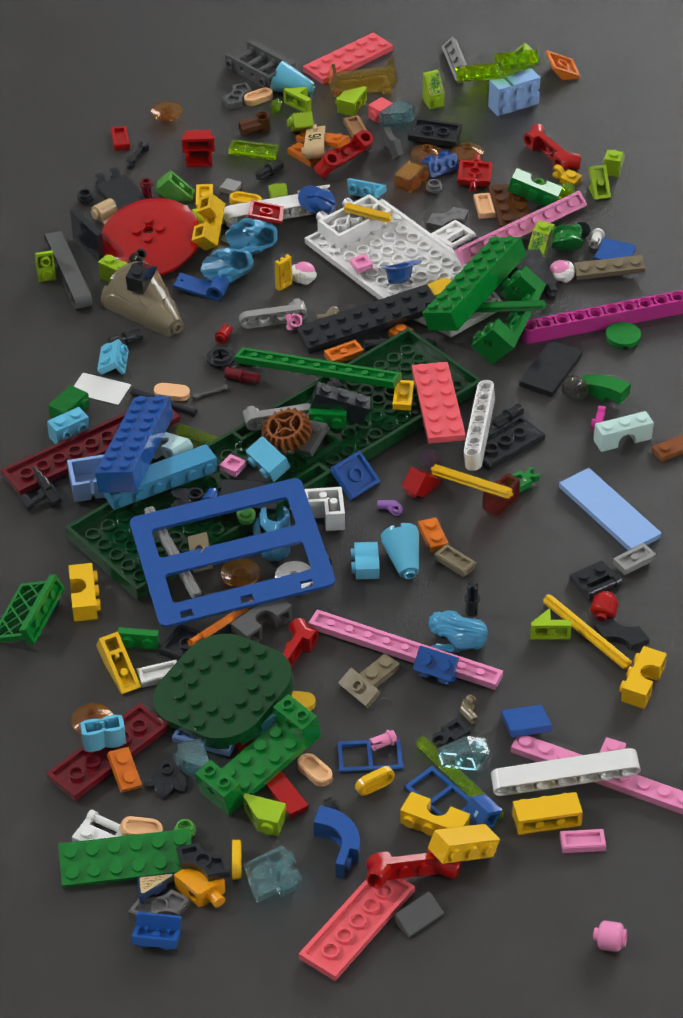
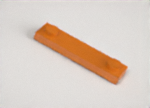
M306 129L295 136L297 142H305ZM325 132V146L341 148L350 142V137L340 133Z

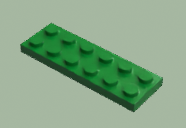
M190 828L58 843L62 888L137 880V877L179 872L182 869L176 847L192 844Z

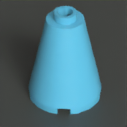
M281 61L276 69L277 73L272 78L270 89L283 93L285 88L307 87L308 97L314 94L316 87L313 81L287 62Z
M400 523L401 527L396 528L392 525L382 532L381 542L400 577L413 579L419 572L418 528L411 523Z

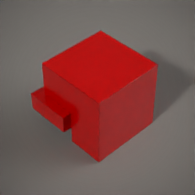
M211 130L185 131V136H182V153H186V167H211L212 152H215L214 135H211Z

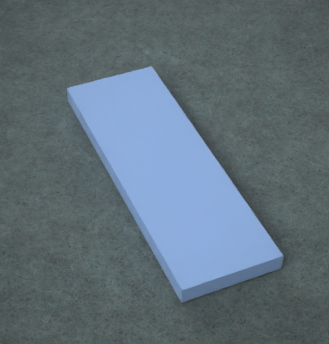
M590 468L559 482V488L628 551L643 543L648 545L661 538L662 533Z

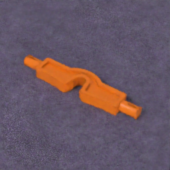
M255 606L229 613L189 639V646H193L198 641L211 636Z

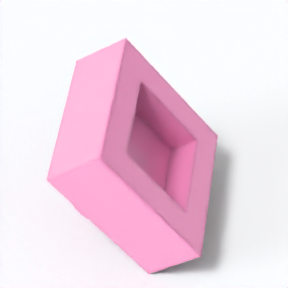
M366 254L350 259V265L357 274L373 269V263Z
M230 454L220 464V471L237 477L246 467V460Z
M606 737L600 753L626 749V743Z

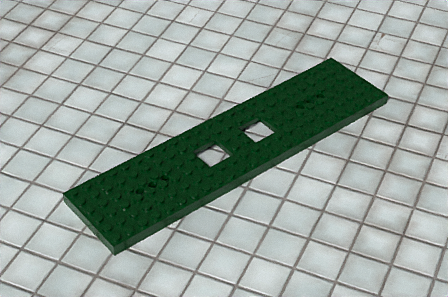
M410 328L403 330L346 363L401 372L402 380L414 381L412 365L448 362L458 405L476 394L478 383L482 381V379ZM321 378L269 409L310 403L317 382L326 384L329 378ZM339 380L342 385L341 389L371 397L370 408L363 425L347 421L346 429L329 428L324 438L330 444L315 452L313 457H305L303 454L294 451L293 453L287 451L286 454L281 451L280 453L286 457L290 468L275 482L297 478L302 481L304 489L323 488L336 480L329 469L360 450L368 461L422 428L424 422L415 383L411 411L393 409L395 388ZM336 406V407H332L330 410H345V409L342 408V407ZM246 423L241 424L207 444L217 458V472L115 510L107 502L65 526L66 538L135 599L143 598L150 592L131 531L130 520L135 516L145 514L144 510L146 507L153 506L156 511L170 508L171 504L176 500L170 492L175 489L200 488L206 494L209 488H215L218 490V496H220L223 479L234 480L229 474L220 471V464L230 454L246 460V466L250 464L247 461L249 457L246 450L262 437V431L249 430ZM278 501L276 514L267 513V518L271 520L276 517L279 511L282 510V506L289 509L288 501ZM232 512L166 529L178 551L184 553L190 551L188 536L207 532L210 546L240 539L253 531L254 522L250 525H243L237 519V512ZM256 513V518H255V519L259 518V522H260L259 513ZM154 531L152 534L158 554L162 558L167 557L168 555ZM179 574L166 577V581H171L179 576Z

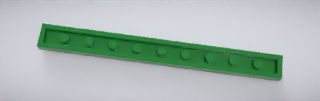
M245 347L234 356L235 363L321 376L322 378L332 377L338 380L369 384L371 386L395 388L402 380L401 372Z

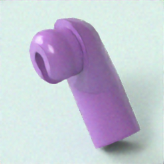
M377 500V510H388L395 516L403 512V507L396 500Z

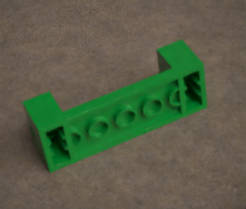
M525 266L521 270H516L510 279L506 278L502 282L499 294L507 301L539 300L546 283ZM533 311L511 312L505 320L507 322L505 324L499 319L493 323L489 322L482 332L479 330L473 336L474 341L471 347L491 365L515 347Z
M289 694L273 706L276 723L221 769L210 760L195 773L200 793L228 816L244 804L245 793L250 795L257 793L321 737L318 717Z

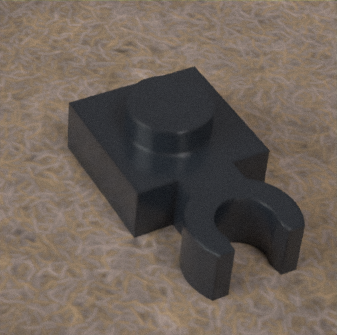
M457 717L442 726L441 732H437L432 736V742L441 741L439 749L443 750L448 746L449 742L456 745L469 737L471 730Z

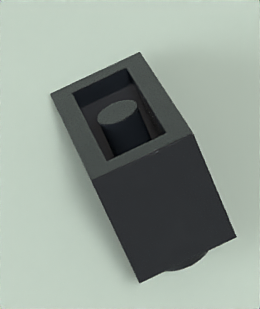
M143 262L133 263L126 275L127 290L144 295L157 270V266Z

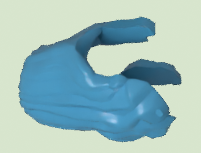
M244 218L230 226L225 235L229 246L247 250L254 255L261 253L265 248L272 247L277 242L278 231L270 222Z
M221 248L213 251L212 256L207 257L202 262L200 272H202L207 281L212 282L213 278L218 275L220 278H228L229 283L248 274L254 266V260L251 253L247 250Z
M282 506V510L277 515V521H272L267 518L266 507H261V512L259 513L260 522L259 518L255 519L253 532L254 535L261 534L260 526L266 532L290 527L289 510ZM290 546L265 552L261 555L270 562L281 561L288 556Z
M450 610L434 612L429 617L428 625L431 632L438 634V636L446 637L451 643H436V645L431 647L448 653L469 649L478 650L484 647L488 629L481 620L465 618L458 612Z

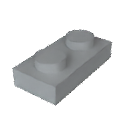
M643 543L613 558V565L624 575H627L656 560V554Z

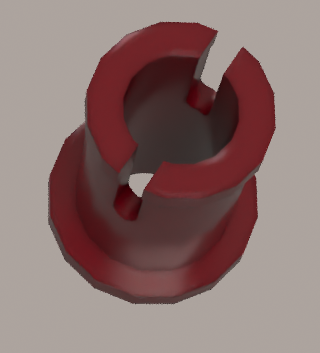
M143 178L140 182L142 194L146 199L147 195L149 198H152L151 187L153 182L149 178Z

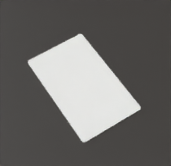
M82 373L74 387L87 392L89 398L117 405L131 386L128 383L87 373Z

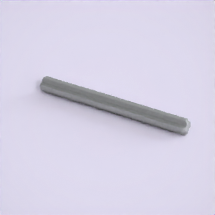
M153 506L146 507L144 511L147 514L156 510ZM167 529L155 531L168 556L180 554ZM191 572L179 573L191 598L200 597L201 590Z

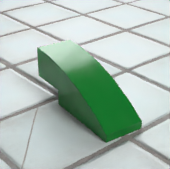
M591 374L584 375L574 384V388L603 402L610 399L621 404L630 395L631 384L611 376Z

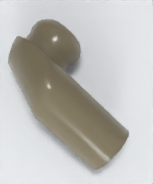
M332 306L325 314H317V320L340 313L338 307Z
M467 695L462 701L460 713L473 725L479 720V717L473 712L476 698L472 695Z

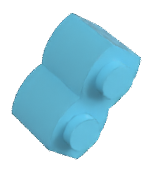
M354 542V548H350L351 560H355V562H351L352 574H355L356 579H379L378 542Z
M109 715L102 719H88L80 723L83 747L86 752L99 751L105 747L115 748L126 744L122 715Z

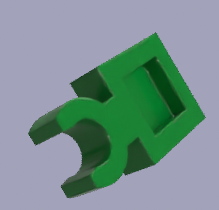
M530 467L526 473L520 470L506 477L505 483L518 494L532 487V482L539 481L541 474H534V467Z

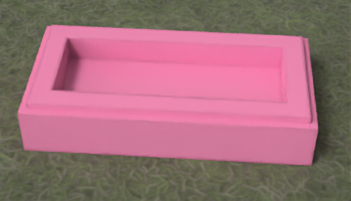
M603 829L560 831L562 853L606 851Z

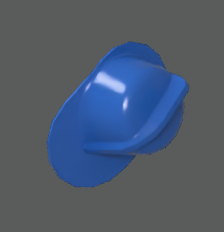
M309 185L303 187L298 193L299 204L307 211L315 214L319 211H324L329 215L336 209V200L328 190Z
M410 260L394 265H384L381 268L386 270L389 284H402L411 277L413 266L420 264L422 260Z

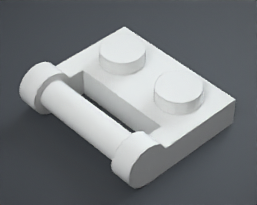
M457 220L431 233L453 250H456L463 243L471 242V239L476 237L474 231ZM462 235H465L464 237H462V238H460V239H458L457 241H455V242L452 243L453 240L457 239L458 237H460V236H462Z
M91 809L84 822L73 834L72 842L123 835L119 831L120 824L98 815L97 811ZM97 823L117 833L113 835L93 825Z

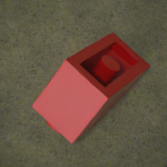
M411 467L401 487L406 489V494L416 498L420 496L424 498L442 480L429 472Z

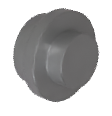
M431 179L426 184V190L431 194H437L442 191V184L437 179Z

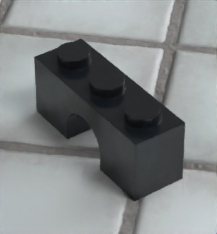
M317 382L311 396L310 408L330 410L332 407H342L347 411V421L363 425L370 408L371 397Z

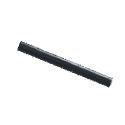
M132 388L130 392L131 395L136 397L156 396L135 388ZM171 401L172 409L196 416L197 409Z

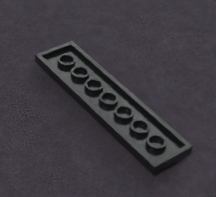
M425 284L296 327L297 333L308 353H312L423 316L422 312L436 297L429 286Z

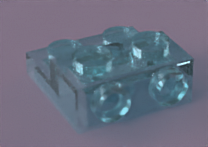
M283 845L243 864L257 903L277 893L280 897H283L301 888L299 881L302 880V876L297 868L294 869L293 864L297 863L292 851L288 852Z

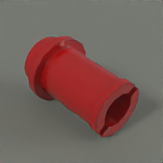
M227 323L223 324L220 331L216 332L215 341L218 344H225L228 341V337L233 331V327L230 324L228 328H226Z

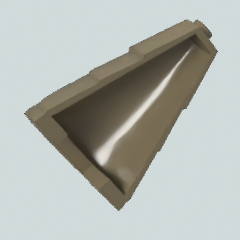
M134 261L122 266L110 277L112 280L108 286H104L100 300L104 308L167 337L183 331V322L177 306L171 298L161 274L157 270L144 295L127 290L126 275L132 264L138 262L148 264L147 262Z

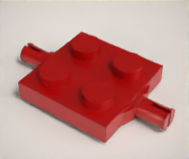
M477 153L474 154V160H460L457 184L470 185L469 190L471 192L472 188L473 192L476 191V186L488 187L491 183L493 162L480 160L481 155L479 153L478 157Z

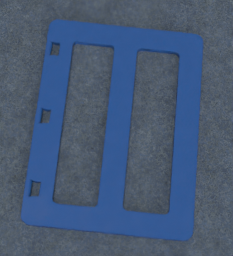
M297 478L135 516L130 520L131 531L157 620L163 628L330 588L335 584V576L302 481ZM281 500L288 501L295 521L294 526L204 547L202 553L200 552L202 548L163 558L158 554L152 534L157 530ZM301 544L304 547L310 565L309 570L177 603L172 601L166 581L168 576L204 568L210 564L216 565ZM308 582L313 584V586L301 588V584ZM251 596L253 598V601L241 602L243 598ZM192 611V616L181 618L182 613Z

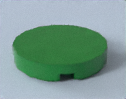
M615 322L606 329L607 342L618 349H623V347L633 348L640 342L641 331L632 323Z

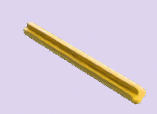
M438 464L431 467L432 474L506 499L513 496L512 488Z
M548 594L545 596L543 603L563 620H571L572 627L621 668L629 669L632 661L552 595Z

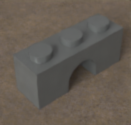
M284 599L257 605L231 623V634L260 642L263 640V624H270L279 629L292 620V605Z

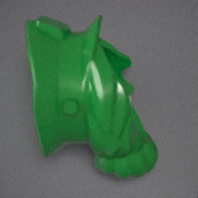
M579 224L560 225L552 228L554 239L551 248L558 251H573L583 246L584 241L580 238L582 228Z

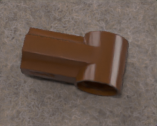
M265 111L258 112L253 118L239 121L238 127L241 135L256 131L260 133L269 132L271 129L269 113Z

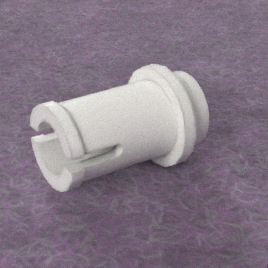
M600 228L594 229L591 233L592 238L589 241V246L592 249H598L601 240L605 237L604 231Z

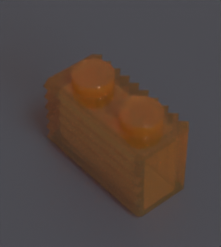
M410 159L407 164L395 173V188L409 193L415 188L418 189L421 182L429 177L428 165Z

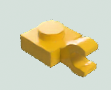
M558 164L553 167V170L556 171L552 176L560 179L559 183L574 189L582 181V175L569 169L564 171L563 167Z

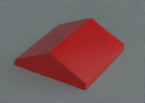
M251 199L248 218L282 224L284 206Z

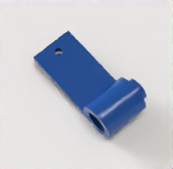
M180 273L173 288L213 301H220L230 283L228 278H220L218 275L213 278L212 282Z

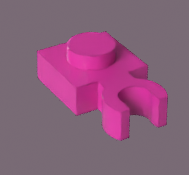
M598 406L596 419L592 418L591 421L592 430L595 429L596 423L604 422L605 406Z

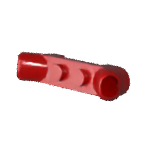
M534 124L531 126V130L523 135L525 145L532 151L538 149L553 161V167L558 164L564 170L580 169L581 155L565 151L544 134L545 128L543 125Z
M366 130L356 133L348 144L326 152L324 157L314 166V170L321 178H326L331 172L364 151H369L373 145L372 134Z
M303 618L294 619L289 626L293 638L286 643L283 655L288 659L291 669L302 651L307 653L312 651L318 638V630L309 628Z
M429 849L423 854L391 857L389 852H379L371 855L366 861V866L369 870L366 875V881L371 887L380 889L388 880L436 874L453 880L458 876L462 862L442 864Z

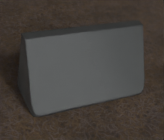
M427 892L395 914V924L410 938L443 916L444 912L433 895Z

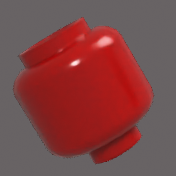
M602 591L594 596L590 612L599 622L611 618L614 619L619 602L613 593Z

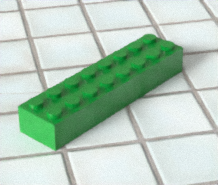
M495 236L489 239V242L472 257V260L463 267L461 272L446 285L445 289L422 312L429 331H458L527 255L521 237Z

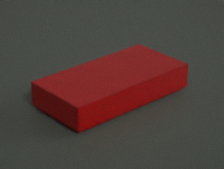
M111 127L114 151L130 149L127 127Z

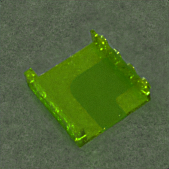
M531 49L494 53L495 62L462 65L454 68L458 83L494 80L540 65L538 50Z

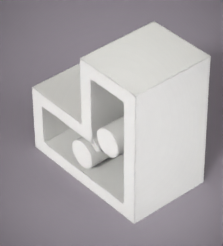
M342 487L305 489L314 518H324L326 531L345 530Z

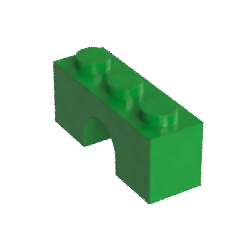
M516 168L508 186V192L542 206H547L558 200L563 188L562 186L547 181L544 185L536 184L531 180L532 174Z

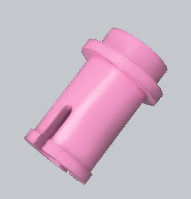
M386 730V733L369 738V743L373 744L371 745L373 751L387 745L393 746L397 742V736L393 730Z

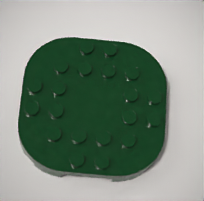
M218 634L198 641L183 654L158 683L154 691L153 703L158 717L168 724L170 731L173 732L175 729H178L203 740L205 746L210 748L230 749L229 745H235L241 742V745H244L263 731L261 725L273 712V706L286 695H292L295 681L291 665L286 656L281 652L239 635Z

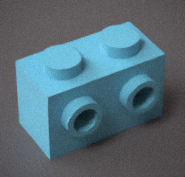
M80 407L47 421L49 438L54 444L90 429L89 417Z
M263 436L246 450L249 457L247 461L252 467L255 468L257 466L265 479L269 477L275 482L290 468L286 457Z

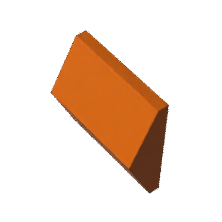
M546 50L545 53L550 65L561 80L580 78L572 58Z

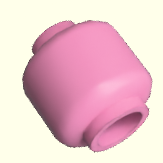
M602 921L599 928H594L593 941H597V946L600 950L619 952L622 947H626L627 929H624L623 924L620 922Z

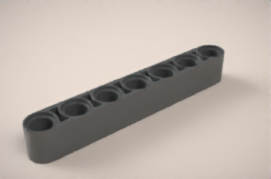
M62 231L44 234L48 251L53 250L55 267L75 310L92 306L93 302L90 291Z

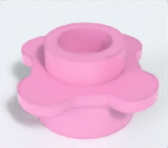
M287 314L285 316L287 320L286 329L289 331L292 329L297 330L296 327L302 324V316L299 314Z

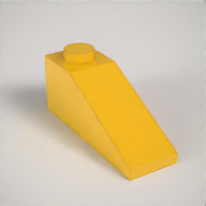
M115 632L99 638L96 646L104 665L121 694L123 695L141 688L119 633Z

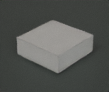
M227 178L220 186V192L231 194L239 191L242 188V182Z

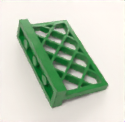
M56 574L49 575L46 581L20 584L0 620V634H2L0 635V642L25 640L28 645L36 643L65 590Z

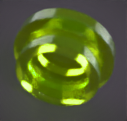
M279 98L272 100L270 105L273 114L280 111L282 101Z

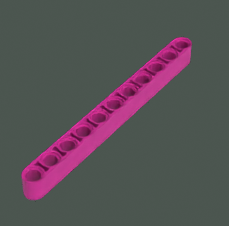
M683 290L530 319L527 321L520 339L523 343L532 344L607 329L609 325L615 322H629L633 324L683 314Z

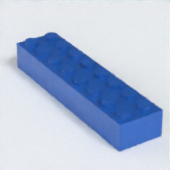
M161 395L155 397L138 396L133 399L95 471L99 493L137 491L173 418L170 397H163Z

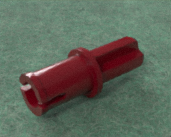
M226 367L224 373H227V375L224 374V378L239 380L240 383L245 381L258 384L261 378L259 373L245 371L244 368L240 370Z

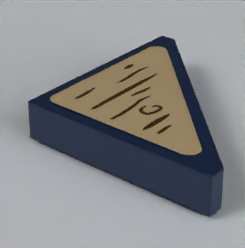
M175 873L137 877L140 903L144 904L145 898L150 895L156 896L164 891L169 883H175Z

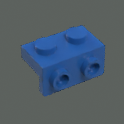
M448 150L439 152V155L435 157L434 155L424 157L425 160L419 162L420 168H428L431 178L459 169L456 153H450Z
M419 646L413 670L418 671L420 676L430 678V675L435 676L438 682L449 684V681H456L454 675L459 658Z
M137 912L136 926L131 936L132 945L144 948L149 946L160 947L164 950L177 948L181 937V916Z

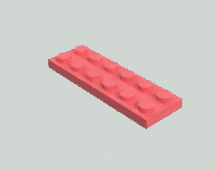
M373 32L304 65L303 71L321 84H325L393 51V45Z
M448 362L412 365L413 379L428 444L465 440L466 434Z
M404 879L388 880L382 888L375 889L365 880L300 951L299 959L336 981L415 892V886Z

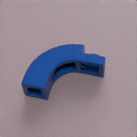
M319 806L313 822L314 836L330 839L339 845L341 849L335 863L336 877L344 879L347 870H351L352 863H359V832L353 821L342 812Z

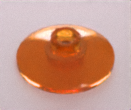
M162 101L152 107L151 114L158 120H175L183 114V107L174 101Z
M462 142L456 144L452 148L451 153H456L457 159L460 161L474 160V154L476 153L477 157L479 153L482 158L484 151L478 144Z
M420 144L412 148L410 156L412 160L419 163L425 160L424 157L438 156V153L442 150L432 144Z
M240 558L226 562L221 569V577L226 584L232 587H242L254 584L259 579L260 568L253 560Z
M89 703L75 710L71 722L74 730L81 734V722L88 719H102L113 714L105 705Z

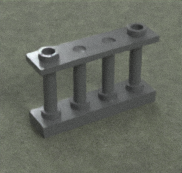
M252 39L247 41V51L236 57L229 53L225 54L226 68L263 88H270L272 78L276 75L277 71L269 75L264 72L271 68L276 70L281 61L287 62L296 69L294 61ZM249 56L254 58L247 63L242 61ZM260 62L265 64L258 69L253 67Z

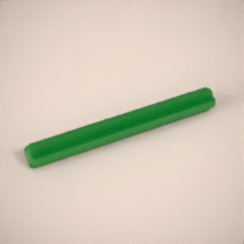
M544 300L483 302L474 313L544 311L546 304Z

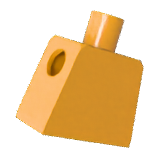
M182 869L174 874L175 888L181 894L190 898L191 902L196 906L203 907L211 902L215 908H218L224 904V878L208 882L205 875L194 869Z

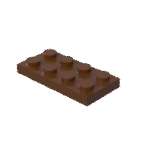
M509 184L488 186V193H490L499 228L530 214L526 199L507 191Z

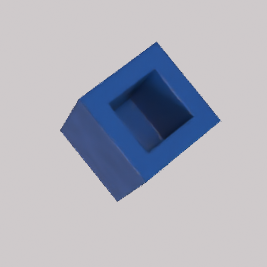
M484 794L471 797L467 802L464 812L471 814L470 821L474 825L486 824L489 828L495 826L502 809Z

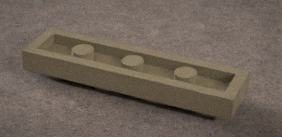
M643 255L574 263L576 280L645 272Z

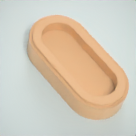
M265 87L244 95V103L248 106H255L273 99V90Z
M159 383L154 387V395L170 397L171 401L182 402L189 399L190 389L180 384Z
M311 753L299 756L297 760L298 770L313 784L324 787L332 782V770L318 757Z
M128 816L122 820L119 831L123 836L162 832L163 826L156 819Z

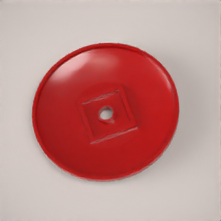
M149 198L133 202L114 213L104 225L101 232L104 256L112 255L114 258L126 262L132 253H136L138 249H144L147 256L143 261L157 266V271L161 276L171 273L183 266L195 254L198 244L191 240L194 226L199 225V221L187 206L171 199Z

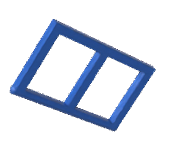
M397 739V742L394 743L397 748L398 765L373 766L371 748L373 744H370L369 740L337 742L339 773L375 771L384 766H389L392 770H403L400 739ZM367 746L369 766L343 767L342 747Z
M433 766L404 786L410 793L419 794L412 787L431 773L448 787L431 799V811L437 816L443 814L433 804L452 790L466 802L470 799L468 795Z

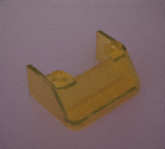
M390 57L385 67L337 73L335 64H332L327 74V81L333 97L337 98L343 91L363 86L367 87V93L392 92V89H394L398 82L394 57Z

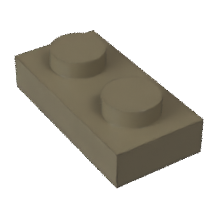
M383 654L363 670L360 675L377 688L400 669V663L387 654Z

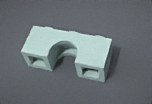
M644 411L596 423L593 440L601 452L618 448L620 439L628 434L634 443L652 439L654 422L648 413Z
M165 432L153 458L157 459L163 455L165 459L193 449V444L188 438Z

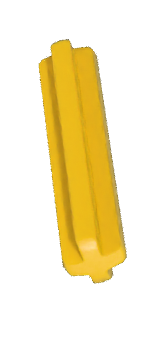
M349 202L344 205V212L385 223H390L392 220L391 213Z

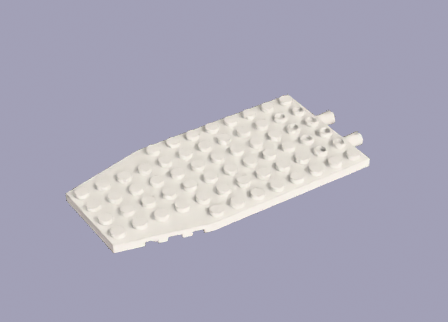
M370 194L355 202L350 198H345L342 202L343 208L329 215L324 211H319L316 215L318 231L305 237L306 245L379 300L432 283L441 278L453 280L465 266L461 265L452 248L384 199L378 201ZM349 202L391 213L392 220L390 223H385L344 212V205ZM366 254L373 263V269L357 274L350 265V259ZM410 260H422L420 264L413 266L411 277L402 284H389L386 270L381 268L384 265H394ZM493 291L484 302H499L502 300ZM497 312L473 313L458 331L439 332L453 337ZM424 316L413 319L427 326Z

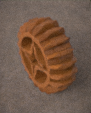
M288 407L286 410L280 409V412L274 411L273 416L268 415V420H264L261 433L279 452L283 451L286 454L287 451H291L293 453L294 449L300 450V446H306V441L310 440L312 424L309 417L302 410L298 411L296 408L291 410Z

